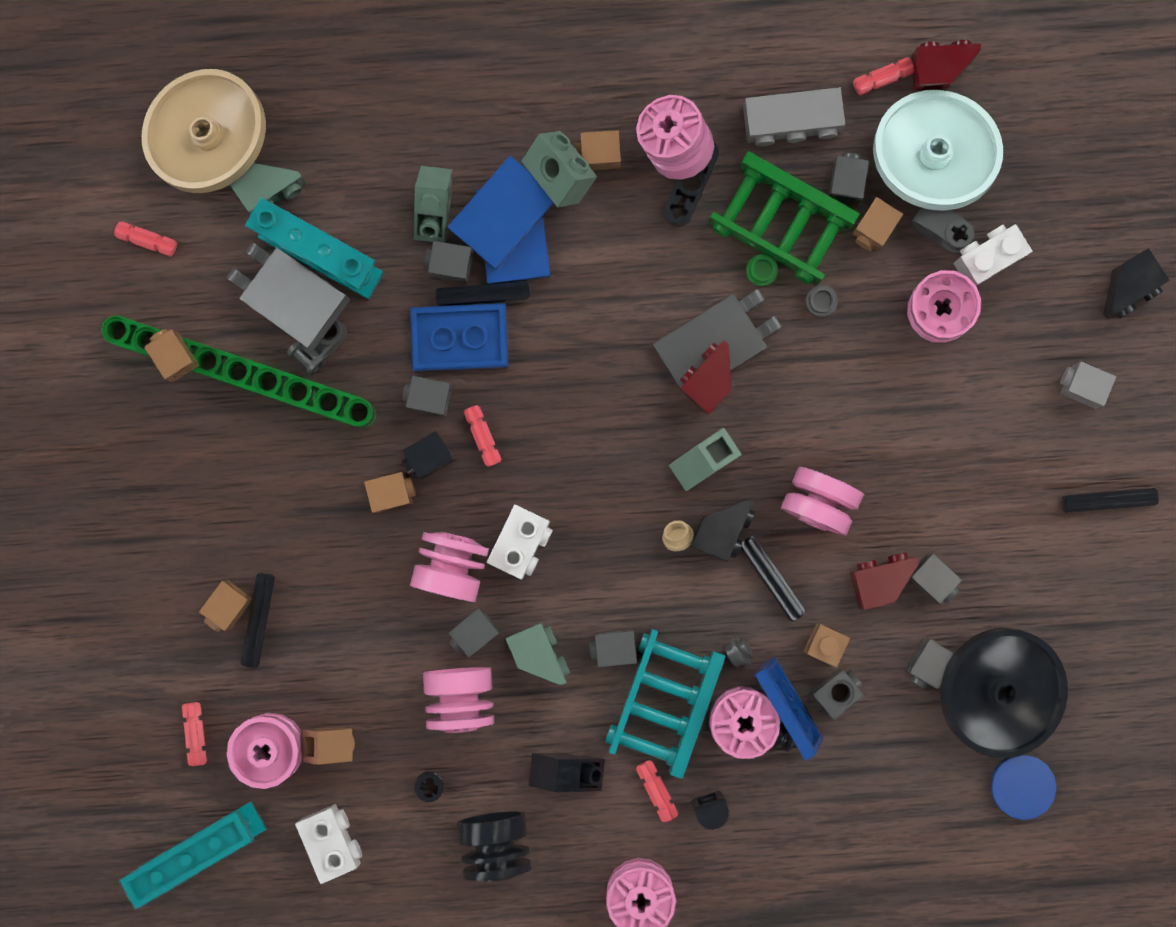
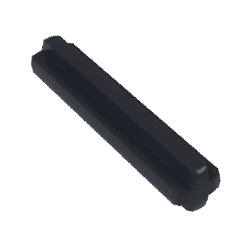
M526 281L436 289V302L439 306L527 300L530 297V288Z
M1155 488L1066 495L1062 497L1063 512L1069 513L1153 506L1158 504L1159 497L1158 491Z
M750 536L745 539L740 547L741 551L789 621L793 622L802 617L805 609L756 537Z
M258 573L256 576L241 657V665L245 667L256 668L260 663L275 577L271 574Z

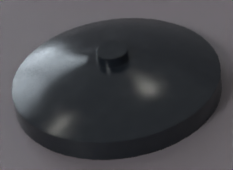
M1015 628L986 630L966 641L950 659L941 683L940 698L942 712L953 734L974 751L994 758H1012L1024 755L1042 745L1056 730L1064 715L1068 699V682L1064 666L1051 646L1031 633Z

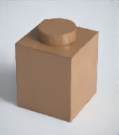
M619 130L581 133V143H575V149L588 162L592 171L620 169Z
M876 197L851 235L857 238L856 243L868 251L873 249L879 251L900 221L903 213Z
M164 329L157 332L150 338L151 343L144 346L163 378L169 382H175L200 366L181 335L172 329L169 331Z
M403 472L364 482L371 511L375 514L413 504L411 497L416 496L412 478H406Z
M223 580L199 613L206 617L204 623L215 631L219 632L221 629L224 631L232 630L252 603V597L231 581Z
M816 623L803 652L837 668L850 638Z
M326 727L302 730V762L320 765L352 761L355 741L351 728Z

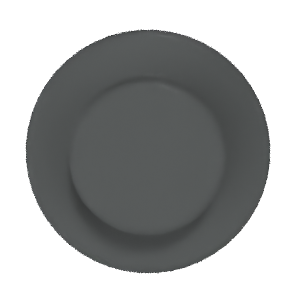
M826 285L813 287L806 296L808 311L817 317L829 316L835 311L838 304L835 291Z
M735 636L732 637L730 643L725 645L726 653L731 662L737 668L742 665L745 667L751 665L750 657L753 656V652L745 639L739 640Z

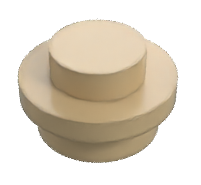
M673 521L665 527L662 540L667 549L682 551L693 543L695 535L691 526L685 522Z

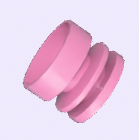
M677 95L660 97L647 105L639 116L636 127L638 142L660 174L670 179L682 180L693 177L705 169L713 155V135L693 101L684 96Z
M941 270L928 275L914 289L908 301L907 316L911 327L920 337L934 343H947L958 339L975 324L981 310V297L977 286L967 276L957 271ZM946 303L948 305L946 311L949 315L947 313H943L941 316L937 315L935 312L938 308L934 304Z
M424 532L422 540L435 543L434 551L419 548V553L432 559L431 564L415 565L410 586L452 598L476 602L481 581L469 576L468 571L469 569H484L485 564L473 561L472 556L473 553L487 556L489 548L483 547L473 539L446 532Z
M455 668L423 673L424 694L439 696V703L425 707V712L440 713V717L426 720L427 729L448 733L468 732L495 723L494 715L479 714V710L494 707L492 701L478 699L479 693L492 689L491 668Z
M735 686L724 690L714 699L709 709L708 725L712 737L724 752L736 758L752 759L763 755L774 745L779 735L780 719L771 701L763 693L751 687ZM748 716H751L749 722L752 724V727L749 730L743 728L739 731L740 724L737 722L738 718L746 719Z
M644 858L624 861L614 869L608 880L606 905L609 916L617 927H666L674 915L676 898L671 878L665 869L653 860ZM643 893L645 899H650L645 900L642 907L638 906L637 901H632L637 899V894Z

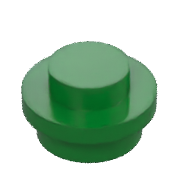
M765 254L756 255L751 258L746 267V275L749 281L756 286L770 285L778 274L776 261Z

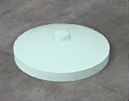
M925 90L900 99L888 109L876 131L873 154L876 168L881 178L897 196L921 208L943 211L967 206L978 200L988 191L1001 168L1003 143L995 122L976 102L950 91Z

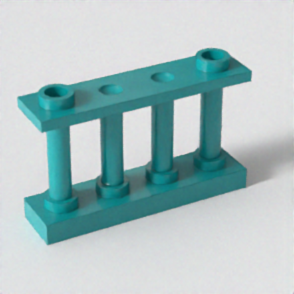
M262 197L245 224L247 228L259 234L257 238L274 248L277 247L288 256L370 300L384 275L382 270L374 266L376 262L374 259Z
M651 628L649 635L643 633L637 650L643 653L618 724L617 726L611 724L605 743L610 744L609 753L614 755L620 744L664 760L666 765L670 766V775L683 779L726 656L711 650L710 656L704 655L700 657L656 641L658 630ZM651 653L698 669V673L703 675L699 687L693 685L691 688L646 672L645 669ZM640 683L688 700L687 704L692 705L688 717L682 716V718H678L634 702ZM629 714L676 730V734L681 735L677 748L672 746L669 749L623 732Z
M252 801L141 865L138 867L139 869L119 881L136 910L252 842L255 836L267 830Z

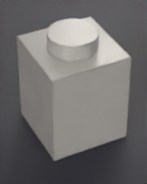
M1078 362L1073 364L1072 367L1068 366L1060 380V384L1064 386L1060 394L1097 409L1105 406L1116 376L1084 362Z

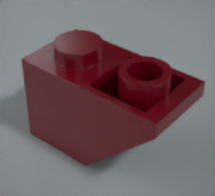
M959 40L953 42L952 45L939 46V42L920 44V47H917L911 56L915 68L913 73L914 93L925 90L946 91L979 54L981 44H971L970 40Z
M725 340L719 346L713 342L701 356L705 359L704 363L698 369L692 366L680 379L684 384L680 391L707 415L731 391L729 344Z
M907 552L888 556V563L877 565L876 560L857 564L858 570L852 571L850 574L859 609L866 610L895 603L919 564L918 557H908Z

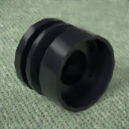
M524 812L488 813L468 817L457 822L460 845L475 847V850L461 857L462 863L474 864L464 868V879L469 881L495 882L507 880L531 870V860L520 858L529 854V846L514 844L515 840L527 836Z

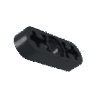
M715 142L712 159L703 169L707 170V173L704 174L701 171L695 175L701 183L697 190L688 191L683 187L682 180H676L664 209V217L670 225L682 227L691 220L719 156V149ZM676 192H679L686 198L695 199L693 203L687 199L683 209L687 215H680L678 219L673 217L674 212L670 210L671 207L676 208L681 200V196L675 195Z

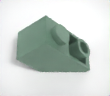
M253 163L249 170L238 180L230 184V186L251 214L261 197L275 205L284 198L288 200L297 196L303 190L302 186L306 184V181L298 171Z
M429 166L420 167L415 184L414 240L446 242L452 196V169Z
M722 428L668 466L684 490L688 491L742 454L725 428Z
M543 622L505 638L518 669L558 685L567 683L565 675L570 674V670L564 656L557 658L553 645L558 643L551 626L545 628Z

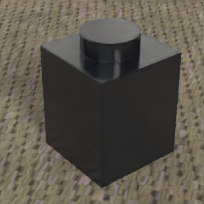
M436 431L403 450L406 456L402 460L403 465L411 477L416 474L421 480L454 461L448 448Z

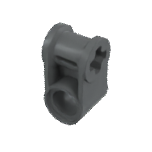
M921 208L911 220L912 226L919 233L930 238L951 254H959L960 250L968 246L974 238L973 226L953 210L941 211ZM960 232L963 236L958 242L952 239L953 236Z
M336 319L333 323L337 327L335 338L326 340L323 337L313 351L297 340L288 349L287 355L295 357L306 368V373L309 376H312L322 368L329 357L346 340V327L339 320Z

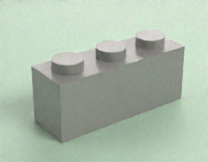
M841 87L745 98L743 104L747 143L755 142L756 146L772 145L775 143L774 140L787 139L788 143L802 142L806 140V136L818 135L819 139H831L837 137L838 133H841L845 127Z

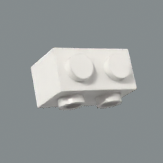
M1003 224L988 233L987 236L990 240L980 246L975 241L961 249L960 253L962 256L953 263L958 272L967 276L977 286L1033 252L1016 224L1008 229Z
M514 504L486 563L519 579H523L525 574L531 576L539 560L534 557L538 546L545 547L553 531L548 528L550 521Z
M336 804L306 816L295 823L320 884L355 870L361 864L359 858H362L360 846L356 839L351 841L347 831L350 824L343 809L338 810Z

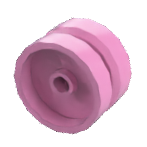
M799 466L792 483L797 489L807 493L808 496L795 492L787 493L780 509L810 526L847 536L853 521L849 515L836 509V507L850 511L859 508L864 494L837 479Z
M265 713L246 720L234 730L228 741L227 759L230 770L239 781L250 787L266 789L281 784L298 771L302 763L301 729L292 719L277 713ZM266 744L271 748L268 752L270 755L266 754L263 750Z

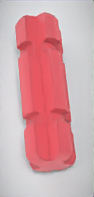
M906 57L897 61L896 65L891 63L870 72L869 76L864 74L855 78L853 85L856 93L864 95L871 92L872 88L876 90L898 81L899 77L903 79L912 75L915 71L912 60Z
M123 221L118 222L114 231V236L127 242L130 240L132 244L155 252L158 250L161 254L169 257L174 255L177 248V242L174 239L162 237L157 233L137 226L133 227L131 224Z
M476 405L467 408L464 411L467 423L471 424L470 430L477 447L483 453L481 456L484 464L487 467H491L500 463V454L498 449L494 448L495 442L486 421L482 419L484 416L480 407Z
M199 702L183 704L181 707L182 717L186 718V722H183L186 748L190 750L187 753V762L189 766H200L207 763L206 750L202 748V746H206L203 720H199V716L202 715L201 704Z
M647 760L636 767V771L640 779L644 778L645 782L643 785L654 807L658 806L659 810H657L661 821L664 823L673 820L678 816V811L675 804H670L669 802L671 796L661 776L656 775L658 770L654 762Z

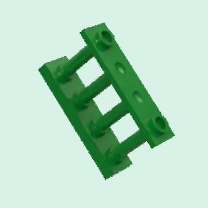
M748 151L739 168L744 171L743 175L745 178L723 216L715 212L712 213L709 219V224L713 225L712 230L724 238L732 236L762 254L772 257L778 263L796 272L795 277L808 285H812L813 282L819 285L825 274L818 271L817 268L836 234L844 228L850 230L860 213ZM762 181L772 187L771 191L773 193L749 232L735 224L734 221L755 184H759ZM790 197L799 202L798 206L800 209L777 248L761 238L783 199ZM817 212L827 218L826 222L828 225L808 260L804 263L789 253L811 214L815 215Z

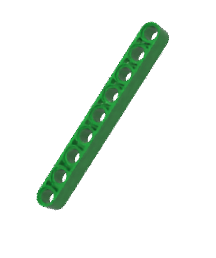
M116 315L108 317L103 322L101 328L102 336L109 343L147 357L150 356L144 348L145 338L148 335L161 331L160 329ZM124 324L126 333L121 339L116 340L114 330L118 325ZM182 337L200 365L191 372L356 428H367L376 419L374 406L361 397ZM214 354L216 356V365L211 370H205L203 366L205 357ZM244 364L247 369L246 375L242 380L237 381L233 377V370L238 365ZM273 374L276 376L277 384L272 390L266 391L263 388V380L268 375ZM298 385H305L307 388L306 397L301 401H295L293 398L294 388ZM328 395H335L337 397V406L332 411H325L322 405L324 398ZM358 405H365L368 410L366 419L360 422L355 421L352 416L354 408Z

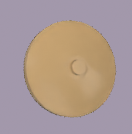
M203 69L184 74L170 82L159 92L146 113L142 127V147L145 158L152 170L162 180L176 189L190 193H207L222 189L243 176L258 157L266 133L264 109L254 91L242 79L232 73L217 69Z

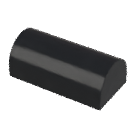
M721 791L692 799L691 804L701 826L709 830H716L725 825L729 817V809Z

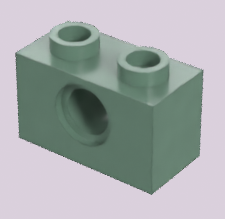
M561 131L539 134L521 161L557 207L579 204L597 178L596 174L589 167L588 162L580 156L572 146L569 138Z

